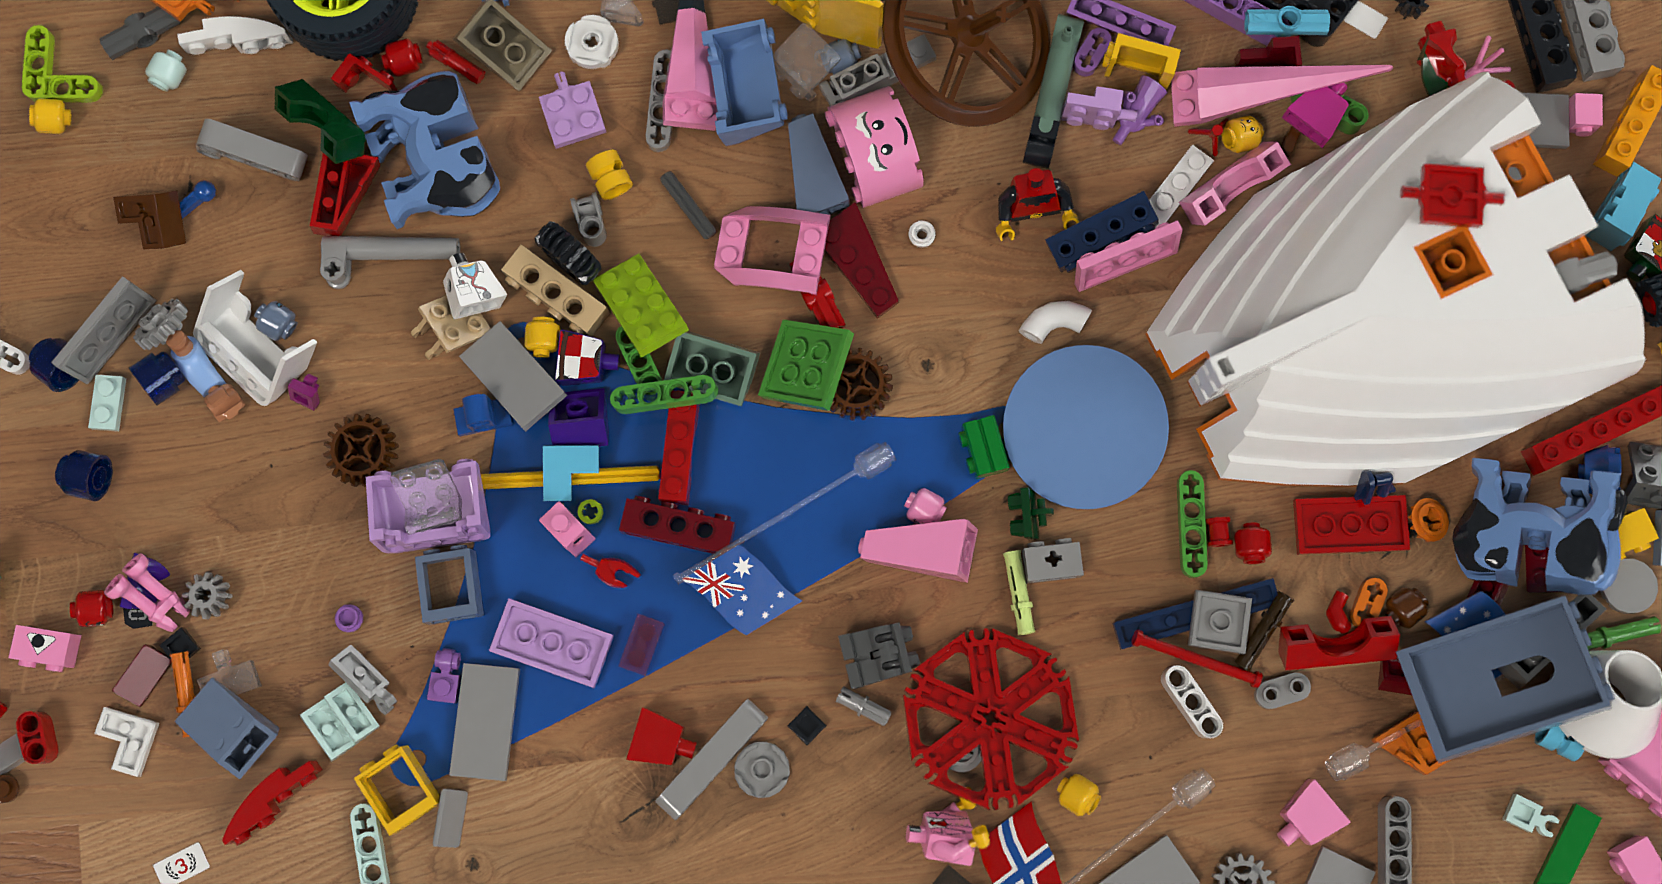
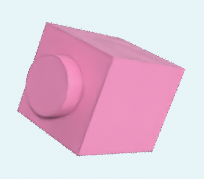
M1575 93L1569 98V133H1575L1576 136L1580 137L1592 135L1603 125L1602 94Z

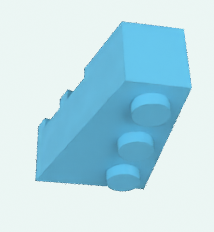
M1632 162L1630 168L1619 175L1593 218L1598 227L1585 236L1609 251H1612L1619 245L1623 247L1633 237L1646 213L1649 203L1659 193L1658 186L1662 179L1639 164Z

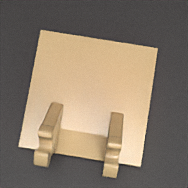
M446 295L419 306L418 310L423 319L411 331V334L416 338L419 333L423 335L429 328H432L438 337V341L425 353L427 359L430 360L433 355L437 357L444 350L446 353H449L478 340L491 328L481 313L453 319Z

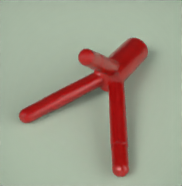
M1225 118L1211 129H1189L1188 133L1209 135L1212 138L1213 156H1217L1218 136L1222 134L1223 127L1229 120Z

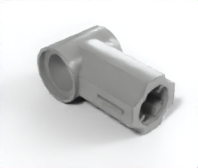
M1606 251L1580 260L1577 257L1558 263L1555 265V268L1569 294H1573L1588 287L1590 284L1614 277L1617 274L1618 264L1614 255H1610Z

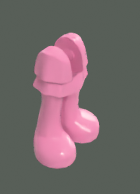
M140 553L123 567L122 572L153 594L158 601L156 603L152 602L122 574L116 575L111 580L104 594L111 599L119 597L127 599L142 610L150 621L155 622L157 627L173 632L178 626L170 617L165 615L172 607L175 612L180 613L185 618L191 611L185 608V601L182 597L179 598L175 591L171 592L148 572L149 560Z

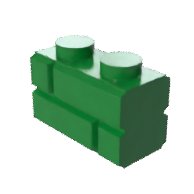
M995 415L963 423L962 431L958 432L962 448L967 447L970 456L966 458L969 474L974 473L976 479H981L1008 471L1009 464Z

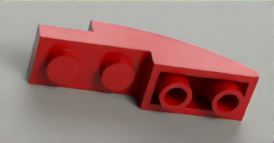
M308 761L292 773L287 767H281L267 776L253 789L235 812L223 836L222 842L224 845L235 843L236 846H239L252 837L250 832L259 827L262 830L276 821L274 816L281 812L276 801L278 804L283 803L294 795L292 791L301 785L304 788L317 780L316 774L323 770L317 761Z

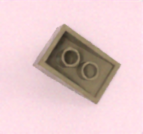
M484 0L453 38L470 55L517 91H520L552 51L494 0Z

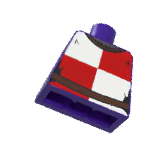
M560 330L555 381L559 386L600 383L603 381L604 370L619 371L620 354L606 353V344L603 340Z

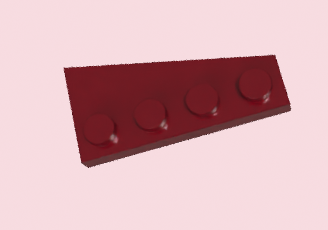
M854 202L829 221L824 251L878 319L897 305L899 299L856 202Z

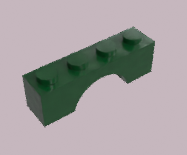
M304 79L275 86L274 109L289 123H307L321 129L320 150L335 164L364 155L366 137L363 130L356 126Z

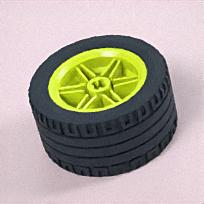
M267 0L275 15L302 47L307 48L308 51L315 53L317 56H323L328 60L333 59V61H344L348 54H352L356 58L359 56L371 58L376 54L385 51L388 43L399 40L403 33L407 31L418 7L417 0H329V7L322 6L325 0Z

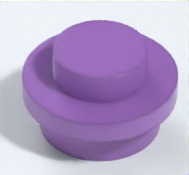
M344 605L335 614V624L344 632H354L363 623V613L354 605Z

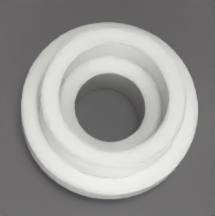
M917 221L909 229V239L916 247H928L935 239V229L927 221ZM919 231H924L927 234V237L924 239H920L917 236V233Z

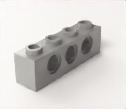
M1561 0L1583 82L1615 76L1625 67V56L1623 51L1620 50L1617 41L1618 31L1613 25L1610 16L1611 6L1606 0H1588L1589 3L1584 0ZM1589 21L1593 22L1596 28L1592 27ZM1596 46H1599L1603 50V53L1598 51Z

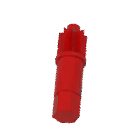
M439 40L434 41V43L432 41L427 43L426 48L429 49L430 56L443 63V65L449 66L475 84L481 83L485 76L484 70Z

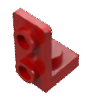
M352 54L347 55L331 77L337 88L345 93L349 88L357 84L361 72L389 91L398 90L393 83L394 78L384 70L377 72L372 68L373 64L362 56L356 58Z

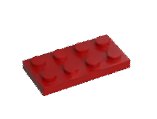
M1406 495L1372 496L1370 504L1364 505L1362 499L1355 500L1354 497L1293 500L1297 555L1410 550Z

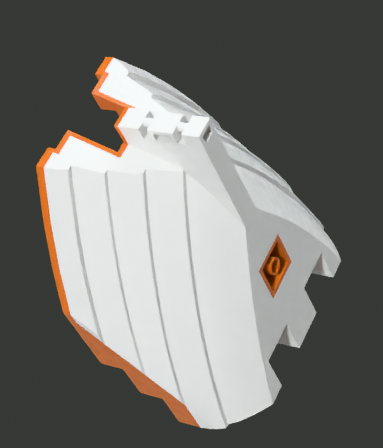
M1489 72L1478 73L1406 107L1383 123L1351 139L1322 158L1257 192L1215 237L1181 280L1145 335L1156 357H1160L1171 380L1196 369L1202 363L1205 364L1187 381L1199 406H1203L1224 395L1226 396L1231 408L1196 428L1208 452L1206 456L1218 480L1281 486L1357 487L1361 473L1370 470L1373 475L1390 472L1393 475V485L1404 484L1636 374L1642 368L1646 360L1643 355L1644 320L1642 306L1628 279L1626 278L1611 285L1608 279L1590 284L1576 293L1569 294L1555 268V265L1571 258L1577 257L1580 260L1595 255L1585 235L1598 227L1571 176L1568 175L1557 181L1553 180L1529 136L1541 122L1527 97L1507 83L1491 77ZM1424 164L1484 168V184L1487 192H1503L1505 194V197H1503L1505 201L1503 205H1485L1483 225L1480 228L1420 224L1418 199L1400 198V189L1402 185L1419 187L1421 183V167ZM1510 167H1516L1521 171V180H1515L1510 177Z

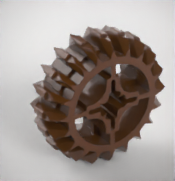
M851 348L849 349L843 369L852 365L859 366L852 373L843 371L839 382L840 385L847 389L845 400L841 399L835 392L834 403L830 408L832 413L840 408V418H844L848 412L850 413L851 421H854L855 414L859 413L861 420H866L865 412L868 411L874 417L876 416L874 407L883 410L885 405L881 400H890V395L886 392L892 391L893 385L886 382L892 380V374H884L889 369L888 364L879 366L882 361L881 356L872 360L873 351L871 350L867 352L866 356H863L862 348L857 349V355H852ZM868 369L877 377L879 382L878 389L872 387V383L866 380L865 377ZM861 375V386L858 385L852 393V383H855ZM859 396H873L864 403L853 404Z
M354 414L353 422L350 418L344 417V426L335 423L334 426L338 431L336 433L328 432L332 442H324V446L329 448L330 451L323 453V456L331 459L327 462L326 466L329 469H334L332 472L334 477L341 476L340 481L346 484L350 481L351 486L357 487L360 482L363 487H366V477L374 476L376 472L384 471L386 467L390 469L395 468V465L390 463V459H398V454L392 452V450L399 448V444L391 442L395 439L396 434L388 432L390 426L387 423L382 424V419L376 417L372 420L370 414H365L362 419L359 414ZM360 430L374 431L372 434L365 435L360 439L352 435ZM380 440L381 453L377 460L374 456V451L379 445L378 441ZM346 441V443L348 444V451L343 456L344 460H342V447L344 442ZM354 442L359 446H363V450L365 451L364 453L368 456V458L359 454L360 452L358 450V447L354 444ZM361 462H366L371 466L363 471L349 470L353 465L357 466Z

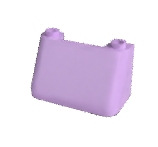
M461 459L451 467L452 472L399 479L392 475L390 471H379L374 476L366 477L370 542L384 553H402L489 539L490 525L479 464L472 459Z

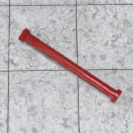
M1138 629L1133 634L1131 641L1133 646L1138 647L1141 645L1248 682L1254 688H1258L1262 682L1263 674L1259 671L1253 673L1144 635L1143 631Z

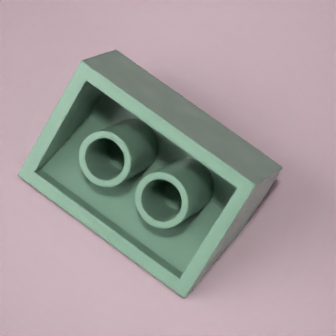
M687 331L675 339L664 380L708 375L715 381L718 387V395L715 399L742 406L752 383L760 352ZM704 384L703 389L700 390L702 394H706V390L709 388L707 384ZM689 386L690 391L692 392L694 389L692 388V386Z

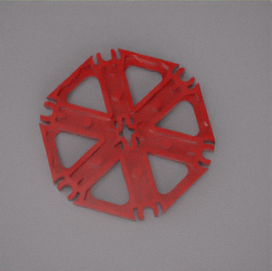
M984 628L982 640H977L974 637V631L970 630L968 633V643L965 638V632H963L913 670L923 675V678L918 674H911L910 679L917 682L918 688L913 690L906 687L904 692L909 696H914V699L903 695L910 758L912 761L915 757L922 755V758L915 762L914 767L917 768L921 764H926L929 767V772L923 776L924 780H928L933 774L937 775L934 781L928 783L929 785L986 810H990L989 798L992 799L991 806L993 810L999 809L998 800L1004 798L1007 801L1008 809H1011L1014 806L1012 795L1015 796L1016 807H1018L1069 767L1063 765L1058 760L1060 759L1064 763L1072 762L1073 759L1064 754V749L1066 747L1073 750L1077 749L1078 745L1073 741H1067V738L1078 742V729L1070 678L1068 676L1066 680L1058 681L1067 671L1064 669L1060 673H1054L1051 669V666L1057 661L1056 657L1044 663V660L1052 655L1051 653L993 628L991 629L992 640H989L990 632L988 628ZM1000 648H1006L1025 656L1032 662L1031 670L1003 691H1001L996 651ZM954 654H964L968 660L972 694L934 677V670ZM1052 692L1057 694L1060 699L1063 727L1061 730L1056 731L1019 714L1044 695ZM921 707H928L961 723L934 744L926 746L920 741L917 711ZM993 711L995 713L994 717L999 722H993L989 726L986 724L987 719L983 717V714L988 715ZM1009 743L1039 755L1047 762L1046 770L1025 786L1015 784ZM977 746H980L985 786L981 791L976 792L950 781L947 771Z

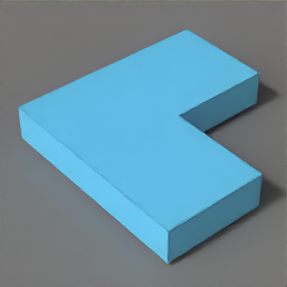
M543 445L544 501H572V473H599V445Z

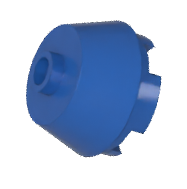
M1606 445L1585 452L1584 464H1578V479L1589 480L1590 484L1591 471L1619 473L1621 480L1620 447H1609ZM1590 487L1588 493L1593 495Z

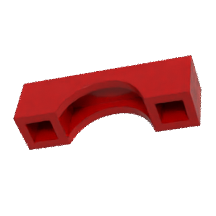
M672 390L671 398H681L684 391ZM700 404L668 409L658 497L660 502L689 506L692 452Z
M1392 616L1365 618L1354 631L1338 638L1320 637L1310 629L1308 624L1280 627L1278 653L1285 671L1397 660L1396 652L1398 651L1400 633Z

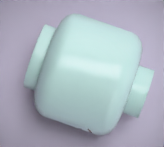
M167 50L166 53L156 52L145 70L146 75L149 77L148 82L166 92L169 89H176L187 71L186 66L181 62L182 57L171 50Z

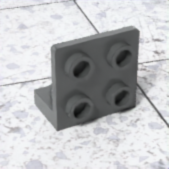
M1630 442L1628 452L1633 478L1625 490L1627 503L1662 509V446Z

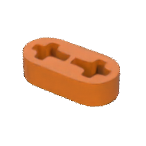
M1370 578L1360 585L1349 616L1351 623L1355 627H1358L1361 623V617L1358 616V612L1364 611L1366 605L1369 606L1366 612L1367 616L1370 618L1379 617L1388 592L1387 585L1383 580ZM1376 584V590L1380 593L1379 595H1374L1371 601H1368L1371 592L1367 590V587Z

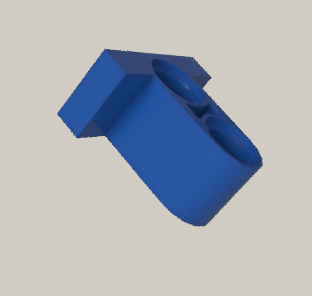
M486 394L464 397L462 399L463 407L453 409L457 432L460 437L513 426L512 416L497 399L491 400Z

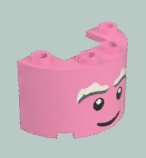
M890 86L827 107L828 111L825 112L829 127L834 126L835 136L839 147H844L848 157L844 158L846 168L849 174L854 173L855 187L851 188L856 203L861 202L863 208L923 187L922 170H917L916 167L920 161L917 148L898 98L892 100L891 95H894V91Z

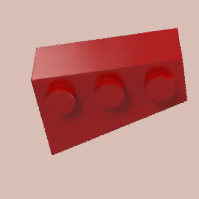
M324 153L322 154L310 221V228L313 234L342 236L381 167L378 157L363 155L335 164Z

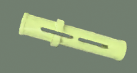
M1021 550L1005 552L1003 556L1013 602L1011 611L1015 613L1018 635L1035 633L1031 612L1033 603L1029 601Z

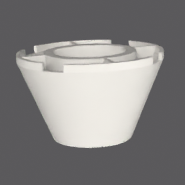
M1589 651L1591 657L1597 656L1603 670L1598 675L1603 685L1609 684L1615 700L1610 701V710L1559 725V727L1567 737L1571 736L1583 745V750L1596 756L1609 759L1633 756L1647 747L1656 734L1662 711V671L1649 657L1636 651ZM1554 673L1551 674L1549 681L1552 679ZM1610 683L1620 690L1627 703L1618 697Z

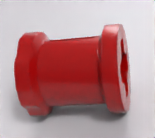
M1230 517L1206 519L1210 532L1208 547L1233 545V540L1229 538L1228 523L1231 522Z

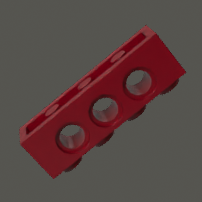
M635 496L634 500L626 499L619 528L622 534L721 555L731 549L736 524L730 521V516L715 513L714 517L704 515L703 510L688 507V511H682L677 509L678 505L663 501L661 506L650 503L651 499L642 496ZM657 513L659 515L657 524L647 526L645 524L647 514ZM678 518L684 519L686 521L684 530L674 532L671 529L672 522ZM704 524L713 527V532L708 538L698 536V530Z

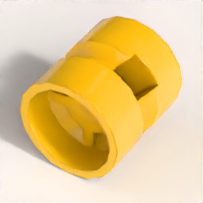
M616 150L601 152L586 163V168L592 180H597L595 186L603 200L616 198L626 193L633 186L627 171L621 169L623 163Z

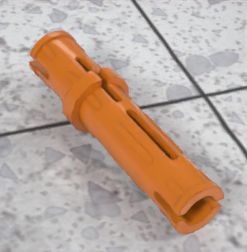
M189 651L170 654L178 701L176 713L179 714L195 698ZM182 729V733H183V734H182V737H190V736Z

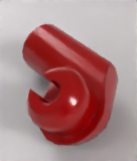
M1336 591L1326 610V616L1335 631L1347 633L1351 629V622L1348 620L1343 608L1349 596L1341 591Z

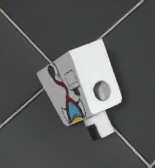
M457 253L451 256L449 261L452 268L448 270L443 284L453 319L500 308L507 293L486 262L481 260L468 263L464 253Z

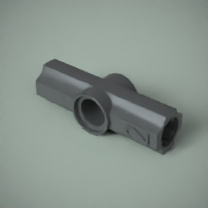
M158 6L147 13L139 12L130 15L125 19L122 27L99 38L108 56L114 60L136 47L147 48L153 45L158 40V35L183 21H178Z

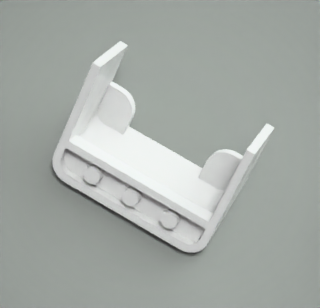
M239 270L207 287L193 330V337L198 340L205 353L258 404L267 406L286 391L293 378L297 379L308 368L317 341L312 339L298 348L292 346L283 352L270 338L258 331L256 325L249 319L251 303L246 296L239 292L245 274L242 270Z

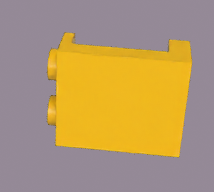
M1118 33L1115 42H1109L1103 59L1102 67H1106L1104 76L1110 77L1116 64L1159 76L1157 82L1167 91L1175 74L1181 50Z

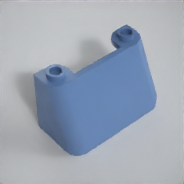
M759 19L701 32L703 45L709 47L707 59L712 70L718 112H716L718 121H715L716 132L724 145H736L784 126V120L788 119L785 103L781 104L772 50V44L776 43L773 27L768 28L766 21Z

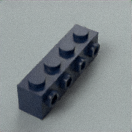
M1142 191L1045 240L1060 272L1067 271V273H1071L1076 270L1077 260L1084 254L1090 252L1095 254L1104 250L1112 243L1118 242L1120 244L1137 233L1143 232L1145 234L1153 231L1155 226L1158 225L1159 219L1145 192Z

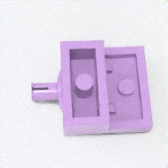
M560 72L562 82L559 74L556 73L554 77L559 89L539 97L555 148L557 149L607 133L590 81L574 86L568 85L565 72Z
M1097 86L1093 96L1068 92L1061 120L1067 121L1069 125L1073 126L1088 124L1093 125L1095 129L1107 130L1113 128L1116 121L1120 119L1135 122L1137 110L1122 109L1121 104L1124 90Z

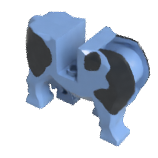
M439 71L423 76L401 90L374 92L366 96L361 102H349L356 123L363 132L370 130L377 122L385 120L376 132L365 134L371 155L378 157L380 163L384 162L388 152L399 143L405 146L406 160L412 174L407 177L396 178L394 181L382 182L387 198L384 200L390 220L397 229L404 227L406 219L415 213L430 211L438 215L475 216L489 207L496 199L501 190L499 179L478 136L447 147L443 144L446 140L478 129L470 104L456 73Z
M1472 458V473L1478 478V485L1474 492L1473 503L1464 512L1455 526L1452 538L1457 561L1468 579L1500 582L1517 587L1523 545H1528L1529 548L1534 550L1549 548L1545 573L1547 591L1590 595L1596 594L1598 591H1604L1613 584L1617 577L1621 560L1618 530L1628 507L1625 491L1618 490L1620 484L1619 473L1591 471L1590 484L1589 480L1561 477L1560 487L1566 496L1565 505L1554 509L1539 503H1525L1528 497V488L1531 484L1529 473L1502 471L1501 479V467L1498 460ZM1590 487L1593 494L1592 499L1588 493Z

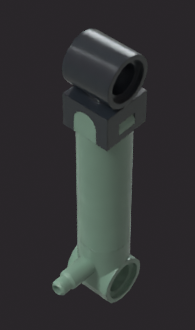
M1058 14L1023 158V163L1049 169L1083 28V19Z

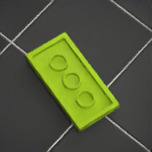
M640 254L631 257L593 280L596 288L641 358L689 331L687 324Z

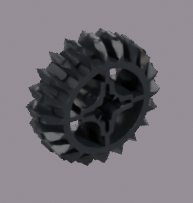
M549 221L538 231L534 238L537 246L555 264L582 285H588L598 276L602 269L596 257L558 223Z

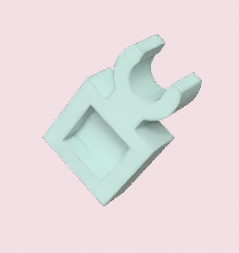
M1518 794L1512 795L1502 820L1529 833H1532L1534 827H1536L1537 832L1546 837H1553L1554 835L1546 830V822L1559 823V819L1553 815H1540L1542 806Z

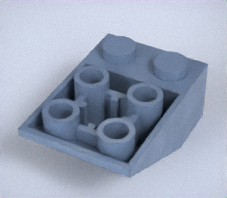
M213 677L174 721L218 764L238 779L243 777L271 744L280 729Z

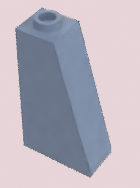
M813 113L807 116L806 114H800L791 120L792 122L788 123L797 210L830 215L848 208L849 197Z

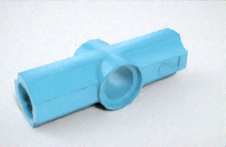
M1285 6L1281 10L1247 9L1244 31L1246 35H1276L1277 37L1327 35L1329 32L1330 14L1328 10H1299L1294 6ZM1282 19H1288L1292 26L1285 25Z

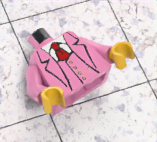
M959 798L960 801L958 803L953 802L942 811L925 812L921 826H907L906 841L921 843L924 856L932 860L971 866L975 847L985 848L990 841L987 827L979 825L972 829L967 812L961 811L962 809H974L976 805Z

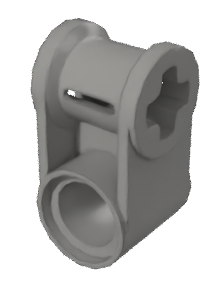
M593 192L592 196L577 200L570 198L573 213L585 243L592 247L602 245L606 240L607 234L597 192ZM590 228H599L597 234L587 235V231Z

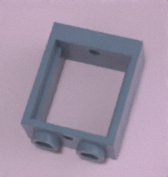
M456 545L450 547V551L440 553V549L423 551V556L415 557L423 623L433 625L484 616L475 550L467 548V545ZM464 559L469 604L432 610L427 564Z

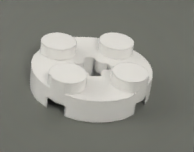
M586 15L581 17V20L575 24L573 22L569 26L565 35V46L574 63L583 68L597 69L610 65L611 60L618 51L619 40L614 27L611 26L607 19L597 15ZM595 37L599 43L590 48L585 41Z

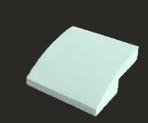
M346 682L325 695L322 701L300 714L301 719L331 762L380 727L358 694Z

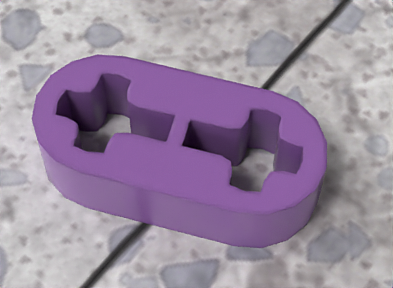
M1095 28L1088 34L1074 59L1073 68L1078 75H1092L1102 61L1111 41V35L1106 29ZM1102 37L1103 42L1095 50L1093 48L1095 39ZM1089 54L1092 56L1089 63L1090 65H1087L1084 68L1081 66L1082 61H1084Z

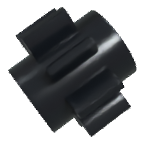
M1395 0L1399 2L1395 12L1399 11L1403 15L1404 20L1412 16L1417 20L1421 12H1425L1429 7L1428 4L1424 3L1425 0Z

